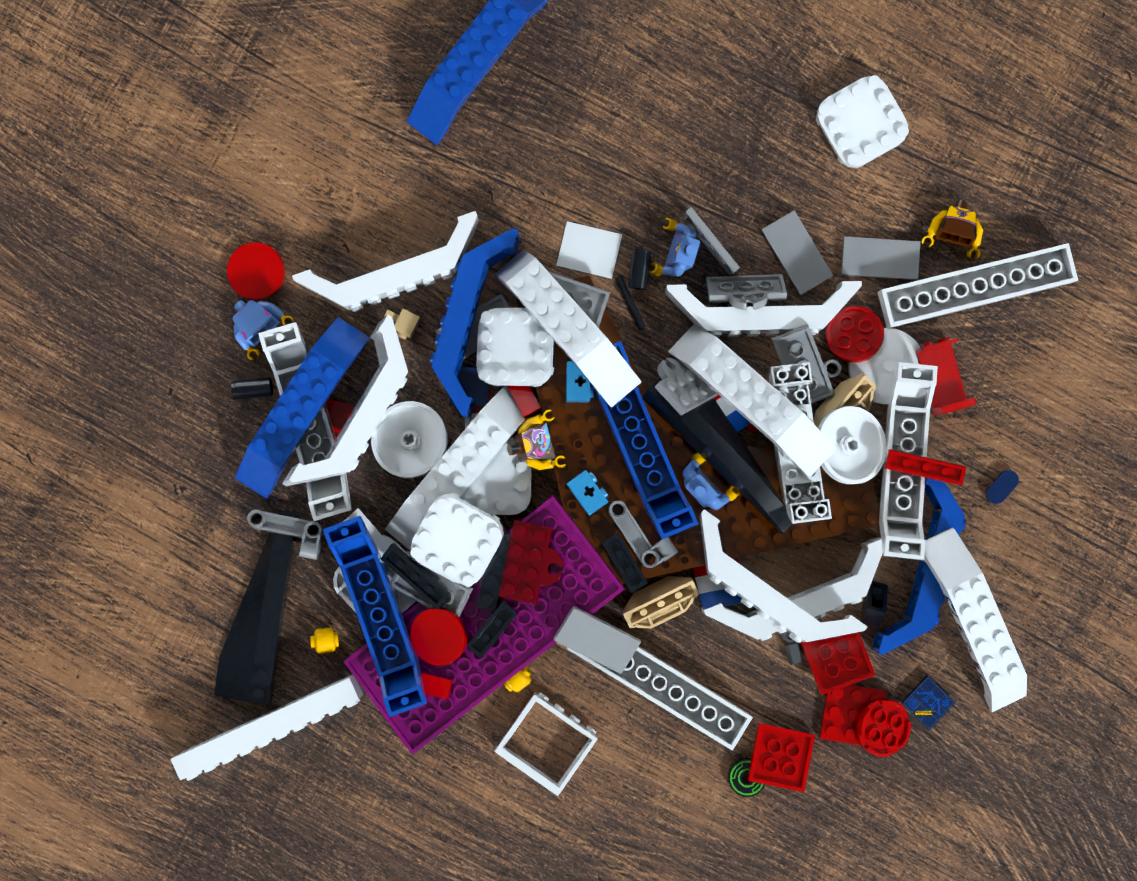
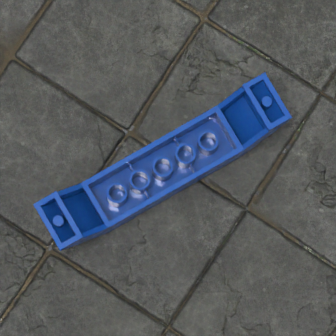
M489 0L427 80L406 122L435 145H438L448 132L450 125L463 104L527 21L538 11H541L549 0Z
M513 228L462 255V259L458 260L456 265L457 277L456 279L453 278L451 283L452 295L447 298L445 308H448L446 316H442L440 323L442 331L441 334H437L435 341L437 349L430 358V364H432L434 372L465 420L470 421L475 401L472 397H468L458 377L488 269L510 255L516 256L520 242L518 229Z
M339 317L333 322L311 348L249 444L235 479L268 499L288 461L346 371L364 350L371 339L370 337Z
M619 341L612 344L630 366L622 342ZM636 386L613 407H610L595 389L598 401L642 505L661 540L698 525L693 509L678 484L638 387Z
M925 478L924 490L934 507L926 540L952 527L960 536V532L964 530L966 520H964L965 514L945 482ZM924 560L919 562L904 619L883 632L876 631L871 650L884 655L934 629L935 625L939 623L940 614L938 612L940 606H943L945 602V596L940 584Z
M361 516L323 529L328 546L342 571L380 679L383 701L389 717L427 704L419 661L412 646L384 563L380 559V552Z

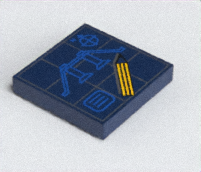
M927 675L901 702L928 730L956 703Z

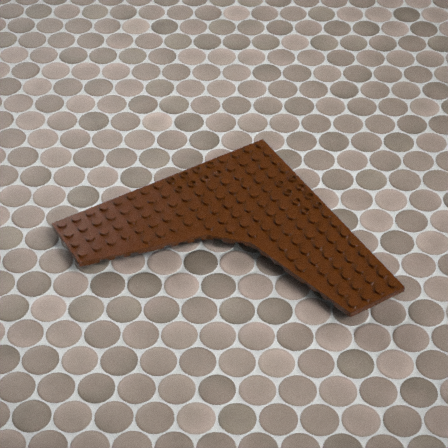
M590 276L573 279L594 286ZM515 296L517 307L525 308V306ZM605 307L599 329L612 344L619 341L622 342L630 367L641 380L637 387L643 398L647 388ZM554 341V373L542 386L536 387L541 414L543 415L546 410H552L546 413V418L551 419L555 417L552 421H543V423L547 422L555 457H565V459L558 460L559 465L566 464L564 468L557 466L553 468L561 505L622 584H624V581L601 544L602 541L619 533L645 579L706 565L700 524V514L703 510H706L720 520L718 531L722 551L732 559L879 526L880 511L872 479L859 484H844L831 478L822 466H820L824 499H829L832 519L794 523L782 534L741 494L734 501H729L718 510L703 507L684 486L682 474L683 470L693 460L692 457L697 451L644 401L678 484L698 521V525L669 536L678 551L677 554L655 567H644L609 515L608 508L610 504L614 501L624 502L652 546L659 542L661 538L642 505L598 401L595 389L594 398H590L589 403L566 402V363L572 360ZM578 377L575 383H578V387H582L585 381H582V377ZM747 447L783 501L779 487L774 447ZM707 461L699 465V468L723 494L732 486ZM585 470L588 473H593L597 479L595 484L599 489L603 488L609 496L607 498L608 503L590 516L586 514L566 485ZM585 487L584 495L593 497L592 492L594 490ZM735 488L732 489L734 493H738ZM616 504L613 506L612 511L615 515H621L623 509L620 505ZM650 553L646 554L644 557L645 563L648 565L653 564L654 556Z

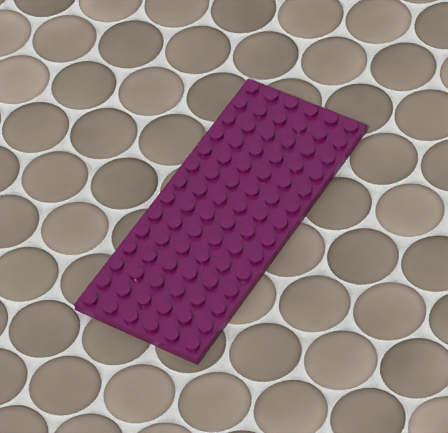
M555 496L549 498L522 521L553 528L550 548L559 552L565 567H559L556 563H552L549 566V570L552 574L562 573V577L552 585L541 586L537 605L499 597L498 607L505 601L519 614L482 659L466 647L463 654L454 662L444 666H436L425 662L416 653L421 672L453 679L449 699L425 694L427 704L389 717L383 701L380 679L367 643L344 661L350 672L412 755L557 643L554 641V636L573 606L593 615L625 590V587ZM483 575L478 582L470 586L473 590L459 617L462 620L461 623L467 636L466 646L495 612L476 607ZM419 602L402 615L409 636L415 618L423 611L429 609Z

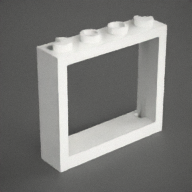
M534 692L494 752L558 796L593 747L598 736L595 735L596 731L587 725L585 728L581 725V720L576 716L565 714L563 707L557 703L553 705L548 702L549 698L541 692L539 694ZM535 702H538L589 738L558 783L505 747Z

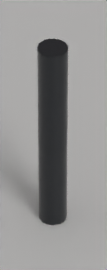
M622 275L616 277L615 280L638 329L645 328L646 326Z

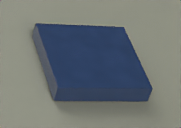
M461 367L458 379L466 394L475 401L474 406H485L488 403V383L479 378L477 367ZM450 397V406H456Z

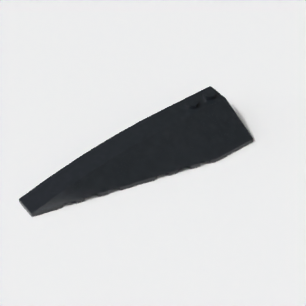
M659 378L647 389L642 399L783 534L792 525L786 506L716 400L712 398L689 412L680 415L655 388L658 382L662 381Z
M279 510L277 513L283 516L298 518V512ZM275 532L269 533L219 656L214 695L268 705L272 702L295 540L294 536Z

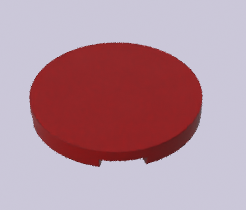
M248 243L239 247L231 255L227 265V278L233 290L242 297L250 300L265 299L274 295L282 286L285 278L284 263L279 253L272 247L263 243Z
M848 306L840 310L827 324L826 341L829 349L837 358L845 362L860 363L869 360L877 354L884 340V328L880 319L873 311L862 306Z
M441 607L438 610L436 608L427 609L415 618L411 626L410 638L415 652L422 660L432 665L444 666L454 662L463 654L467 644V636L461 623L462 620L458 615L449 609Z
M877 699L869 703L861 712L857 722V737L861 746L868 753L878 757H889L900 748L902 749L907 743L911 732V721H909L905 708L900 703L891 699Z

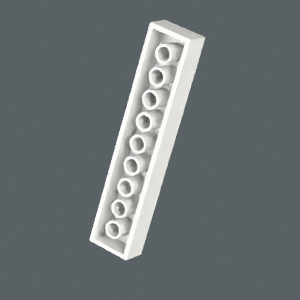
M1067 243L882 289L877 293L886 328L888 329L1078 281L1070 246Z
M640 646L635 651L622 674L567 647L572 653L732 751L753 718L743 709Z
M353 674L178 753L171 758L172 764L179 779L186 778L189 781L201 774L202 770L206 773L220 765V762L224 765L233 761L234 758L238 757L237 754H240L242 757L252 752L255 746H258L259 749L268 745L269 742L273 741V738L279 740L287 736L292 729L294 732L305 728L304 726L308 725L307 723L310 721L311 724L321 721L325 714L332 716L340 712L345 705L349 708L358 704L363 692Z

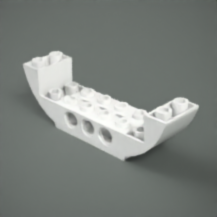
M810 362L770 367L769 383L799 408L814 424L808 386L812 382ZM774 444L779 487L792 524L832 519L829 499H824L820 467L809 478Z

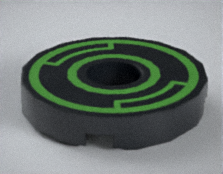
M751 758L735 761L728 772V782L731 789L743 797L755 796L765 786V784L742 781V775L749 772Z

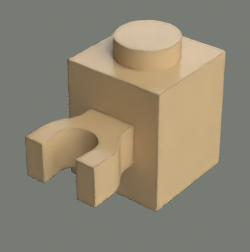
M387 309L384 317L389 315L392 317L393 322H396L394 326L397 336L404 340L407 337L412 339L421 321V317L405 309H402L400 315Z

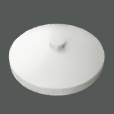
M884 328L883 344L876 355L864 362H848L849 378L865 374L876 385L873 403L888 405L898 362L919 364L915 350L920 349V346L907 333L898 329Z
M406 401L386 409L388 414L385 419L377 424V427H379L374 437H371L372 451L377 462L386 471L401 478H417L428 474L447 450L448 433L444 421L435 410L420 402Z
M853 406L838 408L824 417L818 429L836 448L821 465L824 471L834 480L844 484H859L872 479L882 468L887 449L885 434L877 419L868 411Z

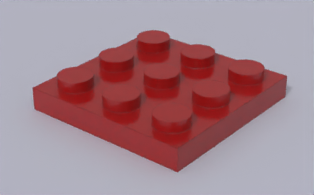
M859 632L810 642L801 641V646L820 695L876 676Z
M849 685L827 693L819 738L861 745L857 737L859 716L869 703L885 698L886 690Z
M758 723L747 780L805 792L815 735Z

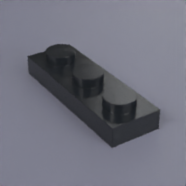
M619 533L601 542L630 593L648 583Z
M503 601L466 647L482 659L519 613L507 602Z

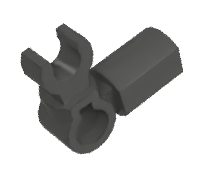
M788 631L781 633V638L786 641L785 648L789 663L796 664L802 662L798 643L789 637L790 633Z

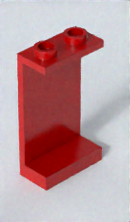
M949 337L938 339L939 343L934 345L933 341L921 344L922 348L915 350L919 364L938 366L937 383L931 403L934 416L976 405L974 397L966 398L951 344L958 342V338L952 340Z

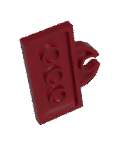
M514 520L498 597L537 605L541 586L552 585L562 577V573L552 574L549 570V566L552 563H556L559 567H565L559 552L550 548L553 528Z

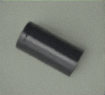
M642 249L632 250L628 288L647 290L651 251Z
M271 377L232 381L231 392L233 400L273 396Z

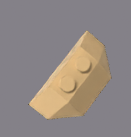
M865 374L840 382L834 389L835 394L827 397L815 411L814 425L818 428L827 414L842 407H859L869 412L876 385Z
M667 576L634 592L622 613L629 628L651 629L686 612L699 593L692 578Z

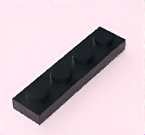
M504 532L502 541L483 574L476 607L493 611L498 607V595L511 538L510 533Z
M395 543L391 544L380 558L437 610L443 606L451 595L446 588Z

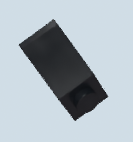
M875 581L871 582L862 604L860 622L879 628L886 614L888 585Z

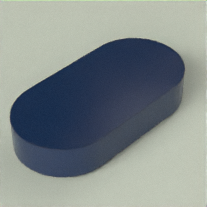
M1011 470L1000 473L986 490L987 500L993 504L1003 502L1018 485V475Z

